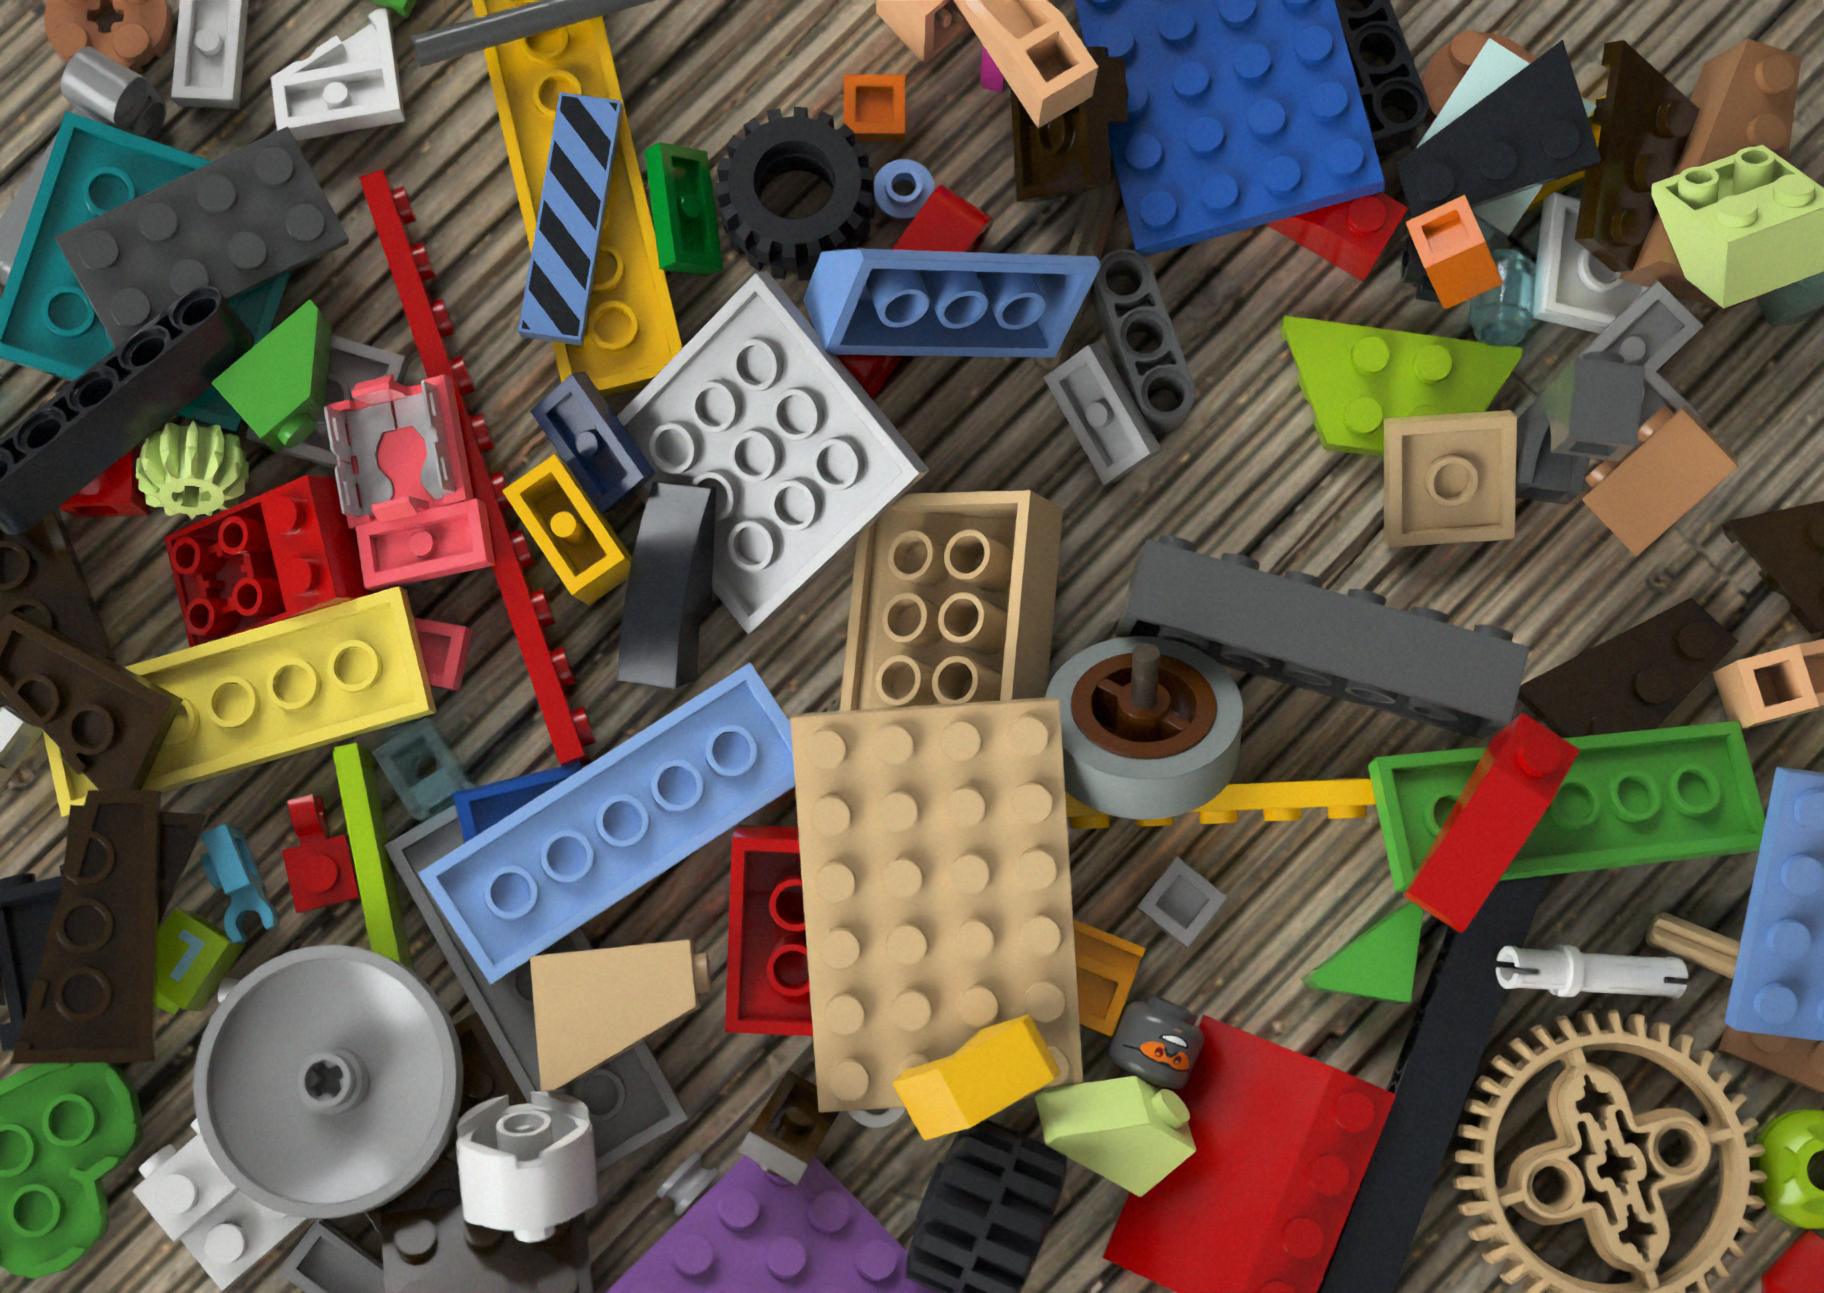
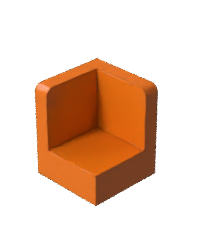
M1465 195L1405 222L1424 269L1443 308H1451L1504 284Z

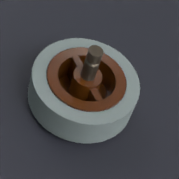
M1145 636L1123 637L1104 641L1072 656L1059 668L1048 686L1045 698L1058 697L1060 702L1065 790L1075 799L1095 810L1117 817L1145 820L1181 815L1195 810L1215 798L1226 787L1235 773L1239 759L1243 704L1239 689L1224 667L1209 655L1192 646L1174 640H1163L1158 637Z

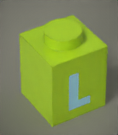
M175 907L158 932L156 1006L173 1015H176L180 1008L190 1011H202L246 945L232 942L226 932L195 912Z

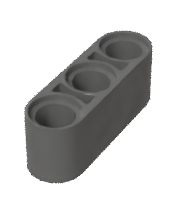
M1129 249L1114 250L1105 255L1100 262L1101 267L1095 277L1092 289L1093 304L1117 371L1153 434H1170L1181 427L1189 414L1195 397L1194 383L1150 264L1144 256L1136 251ZM1115 275L1127 276L1134 281L1138 290L1131 295H1117L1108 288L1106 280ZM1140 331L1149 333L1157 341L1158 349L1146 354L1136 352L1128 344L1127 336ZM1163 388L1170 390L1179 400L1180 407L1169 412L1159 411L1151 405L1147 394L1154 389Z

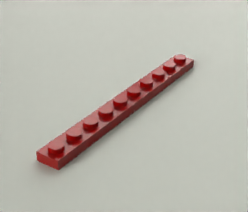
M383 169L360 176L359 179L427 378L444 374L453 380L473 497L486 503L495 565L492 568L558 761L563 767L580 762L581 766L590 764L592 761L587 746L597 743L595 733L586 709L584 707L573 709L566 686L576 683L574 672L564 647L556 650L552 648L546 627L554 625L556 622L549 600L543 588L535 591L532 590L525 569L535 565L529 542L523 529L513 532L505 510L513 507L502 492L509 484L503 471L495 474L491 471L485 453L495 449L490 429L483 413L475 416L472 415L466 398V394L476 391L470 371L463 356L453 359L446 337L456 334L451 316L443 299L433 302L426 282L436 278L431 258L424 242L413 244L407 227L408 224L417 222L412 203L405 187L401 186L394 189Z

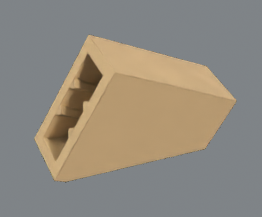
M688 939L530 956L541 1091L567 1088L700 1009V994L711 992L708 954H696L695 942Z

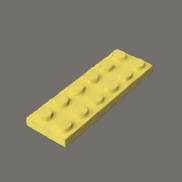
M400 586L124 667L183 699L141 789L159 790L161 793L437 713L407 590ZM43 730L61 817L69 818L70 805L84 806L88 790L99 789L85 774L78 775L62 758L65 753Z

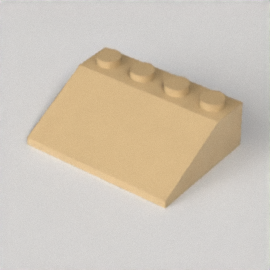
M1031 490L905 493L857 538L840 711L1045 698L1048 688L1063 508Z

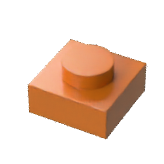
M844 74L843 124H846L855 132V142H905V75Z

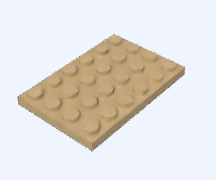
M1048 697L792 714L790 720L819 1112L905 1107L892 1082L906 1069L952 1056L981 1029L1028 1014L1052 1054L1061 1074L1052 1082L1020 1100L1035 1099L1034 1096L1045 1088L1083 1083L1059 698Z

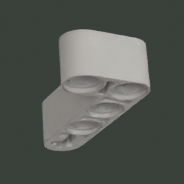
M90 46L83 47L76 52L63 72L61 92L74 108L71 113L154 141L163 126L167 107L164 100L147 78ZM57 134L0 219V284L3 286L7 283Z

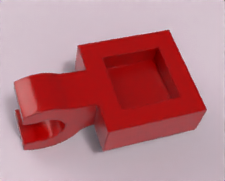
M312 794L288 800L290 818L300 841V846L282 850L295 912L304 913L360 899L361 895L349 835L344 834L330 837L322 796L315 797Z

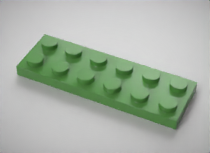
M1730 721L1563 738L1580 749L1551 804L1499 881L1758 852L1766 819L1740 722ZM1488 746L1376 757L1368 765L1395 892L1407 890Z

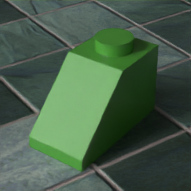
M310 299L211 382L260 439L275 453H278L285 446L287 448L297 446L308 438L316 428L315 420L324 413L332 325Z

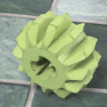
M193 420L190 426L181 427L172 422H167L163 431H154L146 438L145 444L141 447L140 457L137 458L136 478L139 479L138 489L145 493L147 505L164 507L167 516L182 513L188 514L192 520L196 515L206 514L211 517L220 513L221 509L227 510L238 505L240 496L245 494V484L249 480V463L246 462V452L241 449L240 438L232 434H222L220 425L215 424L205 428L198 426Z

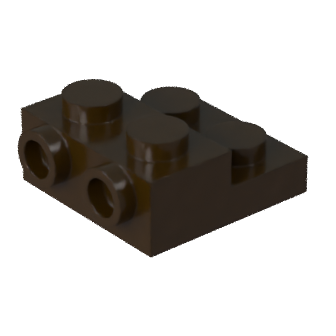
M1085 47L1098 66L1093 96L1040 128H1037L1010 87L1017 202H1041L1111 185L1110 166L1112 153L1109 146L1108 127L1128 122L1127 102L1129 94L1125 76V58L1109 57V49L1107 47Z

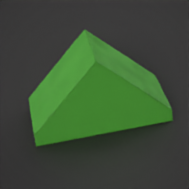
M1412 901L1402 904L1300 979L1310 990L1393 1004L1411 1003L1423 909Z

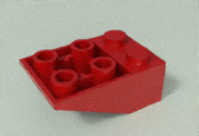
M304 475L164 537L189 647L383 591L373 592L364 588L356 530L348 528L347 516L342 514L336 478Z

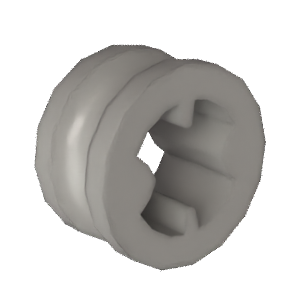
M697 1150L682 1163L655 1193L660 1199L664 1197L671 1198L675 1204L673 1211L678 1216L720 1174L715 1167L706 1169L702 1166V1155Z

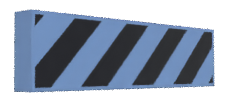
M559 92L518 332L523 338L579 346L584 344L623 115V105L620 100Z

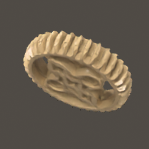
M1605 1010L1600 1018L1599 1025L1592 1011H1579L1575 1020V1029L1567 1016L1553 1017L1551 1024L1553 1038L1542 1025H1533L1528 1028L1529 1039L1533 1049L1520 1038L1510 1039L1506 1044L1515 1062L1512 1064L1500 1055H1493L1489 1058L1488 1064L1499 1078L1496 1082L1485 1076H1476L1472 1084L1477 1090L1485 1094L1486 1097L1483 1103L1473 1099H1466L1462 1109L1467 1113L1477 1116L1474 1126L1467 1124H1456L1454 1134L1459 1137L1471 1138L1470 1151L1457 1149L1451 1152L1452 1161L1469 1164L1470 1175H1458L1452 1179L1453 1187L1464 1190L1473 1189L1474 1198L1464 1200L1458 1205L1459 1212L1466 1216L1481 1214L1483 1219L1472 1225L1468 1230L1470 1238L1476 1241L1486 1240L1490 1237L1494 1238V1241L1482 1253V1257L1486 1262L1495 1264L1507 1257L1509 1258L1502 1268L1500 1278L1508 1284H1513L1526 1275L1521 1293H1544L1545 1290L1546 1293H1687L1686 1287L1693 1293H1711L1710 1284L1704 1276L1707 1272L1716 1278L1724 1280L1731 1276L1728 1266L1720 1258L1723 1254L1735 1258H1742L1746 1255L1743 1246L1733 1239L1737 1232L1753 1235L1758 1231L1757 1226L1752 1221L1744 1219L1743 1216L1745 1208L1761 1209L1765 1205L1763 1199L1759 1196L1748 1195L1750 1182H1765L1768 1177L1764 1171L1750 1169L1749 1157H1760L1766 1151L1761 1144L1746 1143L1744 1134L1753 1132L1759 1123L1755 1118H1738L1735 1113L1744 1107L1748 1098L1744 1093L1724 1094L1723 1091L1730 1085L1733 1079V1075L1728 1070H1719L1708 1075V1071L1714 1063L1715 1055L1710 1051H1700L1689 1058L1693 1049V1037L1688 1034H1680L1669 1044L1671 1036L1669 1024L1656 1022L1647 1033L1645 1016L1630 1014L1623 1027L1622 1018L1617 1010ZM1594 1050H1613L1643 1057L1658 1064L1678 1078L1693 1093L1704 1110L1709 1124L1703 1126L1689 1112L1676 1108H1660L1633 1115L1626 1091L1618 1077L1604 1066L1586 1062L1584 1053ZM1561 1060L1562 1067L1550 1082L1546 1097L1548 1114L1556 1137L1554 1140L1531 1146L1518 1153L1508 1167L1505 1185L1502 1188H1498L1494 1172V1151L1498 1130L1506 1109L1517 1092L1533 1075L1549 1064ZM1585 1091L1595 1092L1597 1096V1103L1588 1107L1589 1113L1578 1112L1576 1108V1101L1585 1097ZM1671 1129L1681 1140L1682 1150L1677 1161L1668 1166L1659 1155L1658 1144L1662 1135ZM1621 1131L1632 1132L1630 1143L1623 1141ZM1717 1145L1719 1183L1714 1208L1709 1221L1693 1247L1671 1267L1656 1274L1655 1269L1659 1264L1660 1258L1665 1253L1670 1239L1668 1219L1660 1195L1661 1193L1684 1187L1697 1180L1707 1168L1711 1156V1147ZM1606 1155L1616 1156L1618 1160V1166L1609 1170L1610 1178L1599 1176L1597 1166L1606 1162ZM1549 1167L1557 1176L1558 1189L1552 1200L1541 1203L1533 1193L1532 1182L1540 1169ZM1585 1189L1593 1192L1596 1202L1583 1200ZM1511 1206L1527 1221L1540 1225H1555L1582 1218L1590 1243L1598 1257L1611 1267L1630 1272L1632 1281L1618 1284L1595 1283L1571 1277L1555 1269L1532 1252L1521 1240L1505 1214L1506 1208ZM1627 1219L1637 1221L1639 1224V1230L1630 1234L1631 1243L1620 1241L1618 1232L1628 1227Z

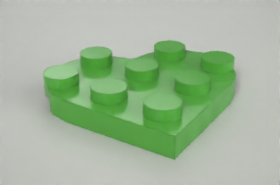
M113 1062L34 1064L0 1081V1266L13 1275L27 1276L26 1278L35 1279L68 1270L86 1257L96 1242L101 1240L108 1231V1203L103 1179L124 1164L129 1154L139 1147L143 1138L141 1126L142 1113L137 1090L124 1072L116 1067Z

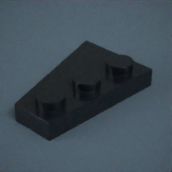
M1561 40L1395 164L1412 219L1463 195L1466 196L1470 208H1474L1601 165L1602 160L1564 41Z

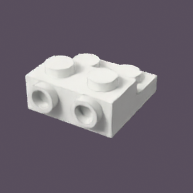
M196 1118L192 1122L191 1127L197 1135L179 1151L172 1144H169L151 1156L139 1168V1171L146 1179L132 1191L173 1242L181 1240L217 1286L224 1291L232 1287L310 1218L291 1216L272 1210L245 1195L231 1183L210 1155Z

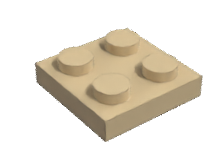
M1511 410L1384 418V542L1389 548L1515 539L1517 415Z

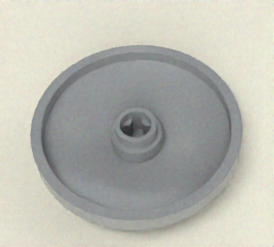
M318 945L289 951L265 962L246 975L219 1004L208 1023L198 1049L193 1082L194 1107L202 1138L215 1163L231 1183L245 1195L272 1210L291 1216L324 1219L367 1212L388 1203L412 1187L430 1169L446 1146L457 1120L463 1093L464 1073L459 1039L453 1022L436 993L423 979L398 961L370 950L344 945Z

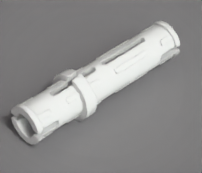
M1561 944L1553 946L1550 950L1505 946L1497 956L1498 961L1514 962L1515 966L1519 967H1496L1497 980L1505 989H1548L1551 994L1558 995L1557 997H1574L1579 991L1663 996L1670 999H1678L1687 988V985L1683 983H1668L1667 978H1665H1688L1686 965L1678 957L1660 958L1582 953L1575 946Z

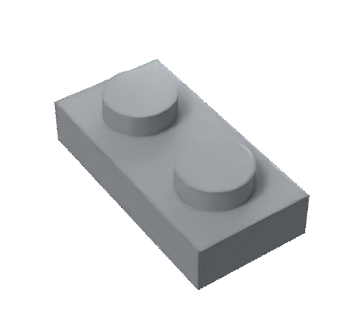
M1102 343L1087 345L1043 377L1104 485L1117 482L1162 451Z

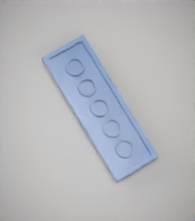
M748 663L426 867L418 875L484 978L491 985L530 960V956H536L794 788L795 776L791 724L752 664Z

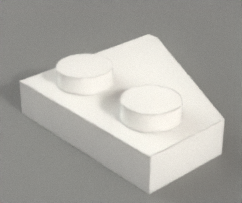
M387 8L376 9L370 13L368 17L371 24L345 41L341 42L337 36H334L317 47L309 58L303 61H295L271 77L277 131L288 126L295 141L405 122L392 21Z

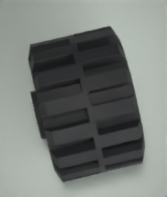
M988 1119L981 1121L971 1128L958 1131L944 1163L938 1162L918 1209L916 1218L920 1219L906 1257V1278L940 1293H1021L1039 1254L1059 1202L1066 1179L1067 1156L1042 1142Z

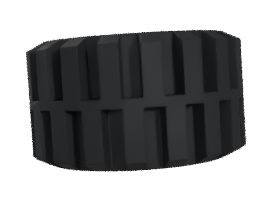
M794 107V116L782 117L781 109L778 108L767 111L768 122L760 125L755 117L744 124V139L733 135L726 145L728 158L720 157L717 168L719 183H716L717 199L724 229L730 235L731 245L739 255L744 252L747 253L749 265L758 271H761L765 264L771 266L772 277L783 280L786 279L787 270L797 271L799 281L811 280V269L816 267L822 251L857 249L858 240L865 243L870 233V218H874L873 169L869 168V155L863 143L855 145V132L846 124H843L838 130L834 129V118L832 115L820 111L817 120L808 117V107ZM790 171L813 173L824 179L833 190L831 199L823 209L803 219H786L771 213L761 204L760 196L768 183L777 176Z

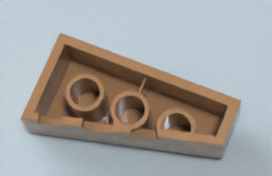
M1746 39L1705 62L1690 99L1700 110L1672 176L1680 174L1687 168L1703 166L1734 155L1741 149L1757 147L1762 144L1788 162L1802 56ZM1657 211L1633 270L1621 272L1619 279L1645 287H1650L1658 280L1673 295L1723 309L1685 278ZM1765 294L1756 296V297H1754V298H1751V299H1748V300H1746V301L1737 303V304H1735V305L1729 306V307L1724 308V309L1727 310V309H1729V308L1735 307V306H1737V305H1740V304H1742V303H1745V302L1750 301V300H1752V299H1755V298H1757V297L1763 296V295H1765Z

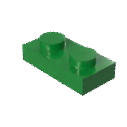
M659 142L644 150L659 268L701 276H709L722 270L723 264L708 152Z

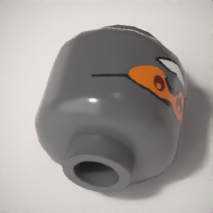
M1153 994L1149 995L1147 1002L1134 1001L1129 1003L1108 1046L1109 1058L1115 1065L1123 1069L1120 1078L1137 1076L1158 1089L1159 1087L1169 1090L1183 1088L1189 1079L1205 1041L1203 1032L1194 1025L1198 1015Z

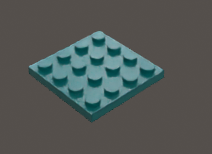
M65 111L0 300V358L73 382L112 352L115 346L54 237L213 161ZM291 272L229 302L254 337V346L272 331ZM213 385L176 414V416L194 420L207 426L220 425L221 430L235 435L238 434L243 419Z

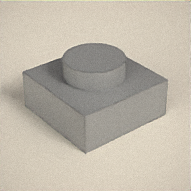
M1177 856L1135 909L1186 949L1192 944L1228 896Z

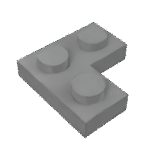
M1656 280L1577 357H1582L1583 354L1588 352H1611L1624 357L1625 364L1645 366L1639 427L1664 405L1675 413L1685 404L1698 418L1701 416L1657 370L1704 325ZM1639 439L1637 440V445L1641 443Z

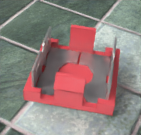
M393 374L356 383L351 391L352 398L357 399L356 401L348 399L328 404L324 407L332 453L336 455L338 464L334 470L342 514L347 516L349 529L356 530L355 525L378 520L383 524L418 515V511L474 499L451 377L443 374L421 381V384L405 386L395 382Z

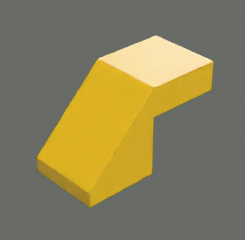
M1028 1014L981 1029L952 1056L906 1069L892 1084L923 1140L973 1127L1052 1082L1061 1074V1071Z

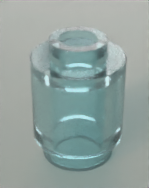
M1498 249L1492 251L1491 255L1504 284L1470 299L1469 322L1474 328V334L1479 341L1491 346L1505 347L1521 342L1525 338L1526 331L1533 324L1536 266L1529 258L1523 256L1518 251Z

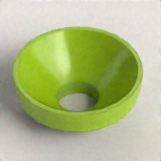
M1795 1109L1784 1112L1772 1119L1760 1131L1754 1144L1763 1145L1766 1151L1760 1157H1750V1169L1764 1171L1768 1177L1765 1182L1753 1183L1755 1192L1763 1199L1764 1206L1775 1217L1787 1224L1804 1229H1824V1191L1816 1188L1811 1183L1807 1173L1810 1158L1818 1151L1824 1150V1111L1819 1109Z

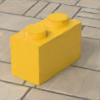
M556 454L502 490L572 596L587 605H591L629 578L632 562L631 554L604 514H601L568 465Z

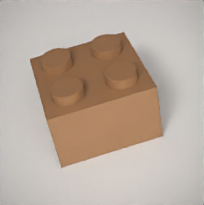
M1685 404L1675 413L1666 405L1661 407L1639 427L1638 439L1641 443L1618 462L1601 461L1584 478L1591 488L1581 500L1636 557L1738 467V458Z

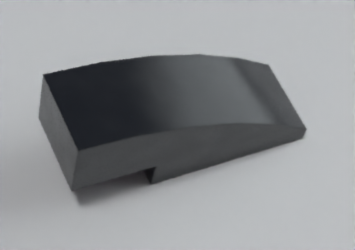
M666 481L653 482L642 516L631 562L620 634L617 680L676 689L698 679L700 617L711 613L716 487Z

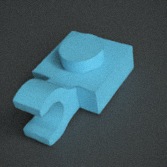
M223 824L201 834L208 851L201 854V863L206 876L216 890L223 888L225 894L231 896V904L224 916V929L229 939L236 944H243L248 941L242 927L244 917L252 911L259 913L265 929L274 930L279 928L278 913L264 895L262 889L266 887L242 829Z

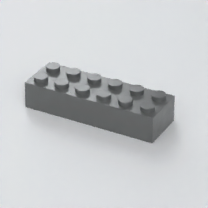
M1162 535L1159 537L1158 542L1146 539L1133 569L1116 636L1158 637L1163 640L1178 641L1204 652L1221 666L1478 739H1483L1511 723L1530 650L1529 646L1512 642L1513 634L1511 632L1489 625H1475L1473 631L1448 624L1450 617L1447 614L1425 607H1412L1410 613L1385 606V597L1366 590L1349 589L1347 595L1323 589V581L1320 578L1303 572L1286 571L1284 577L1259 571L1260 563L1243 555L1224 553L1220 560L1196 553V544L1179 537Z

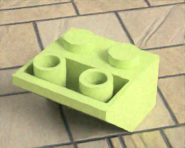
M1763 144L1757 147L1741 149L1734 155L1703 166L1687 168L1678 175L1652 184V198L1685 278L1723 309L1824 272V188Z

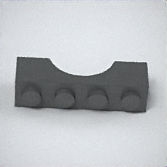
M1601 351L1585 353L1582 357H1576L1517 419L1516 498L1567 505L1583 492L1584 478L1587 474L1590 458L1618 462L1637 446L1645 366L1625 364L1624 357L1621 355Z

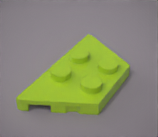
M1285 315L1280 323L1281 337L1283 342H1288L1299 372L1297 380L1304 399L1311 404L1315 415L1313 423L1323 449L1383 458L1384 418L1485 412L1521 359L1523 350L1521 347Z

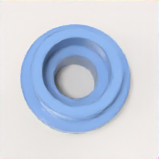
M898 159L887 163L879 170L874 179V201L884 215L897 221L913 220L935 190L930 172L922 164L909 159ZM900 180H908L914 184L915 190L908 196H899L893 191L892 187Z

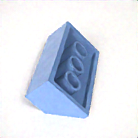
M884 249L822 251L803 301L825 352L830 355L1055 358L1101 264L1096 256Z

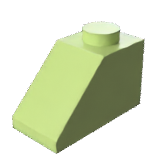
M1137 1076L1045 1088L1034 1096L1045 1142L1048 1147L1139 1197H1142L1197 1151L1188 1125L1190 1114L1184 1102L1171 1090H1159Z

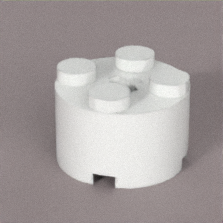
M547 1091L530 1092L531 1103L509 1106L508 1095L492 1098L471 1108L459 1119L456 1149L463 1216L468 1223L499 1230L514 1231V1235L518 1240L536 1242L551 1237L555 1233V1225L576 1217L598 1203L593 1126L589 1120L588 1108L575 1097Z

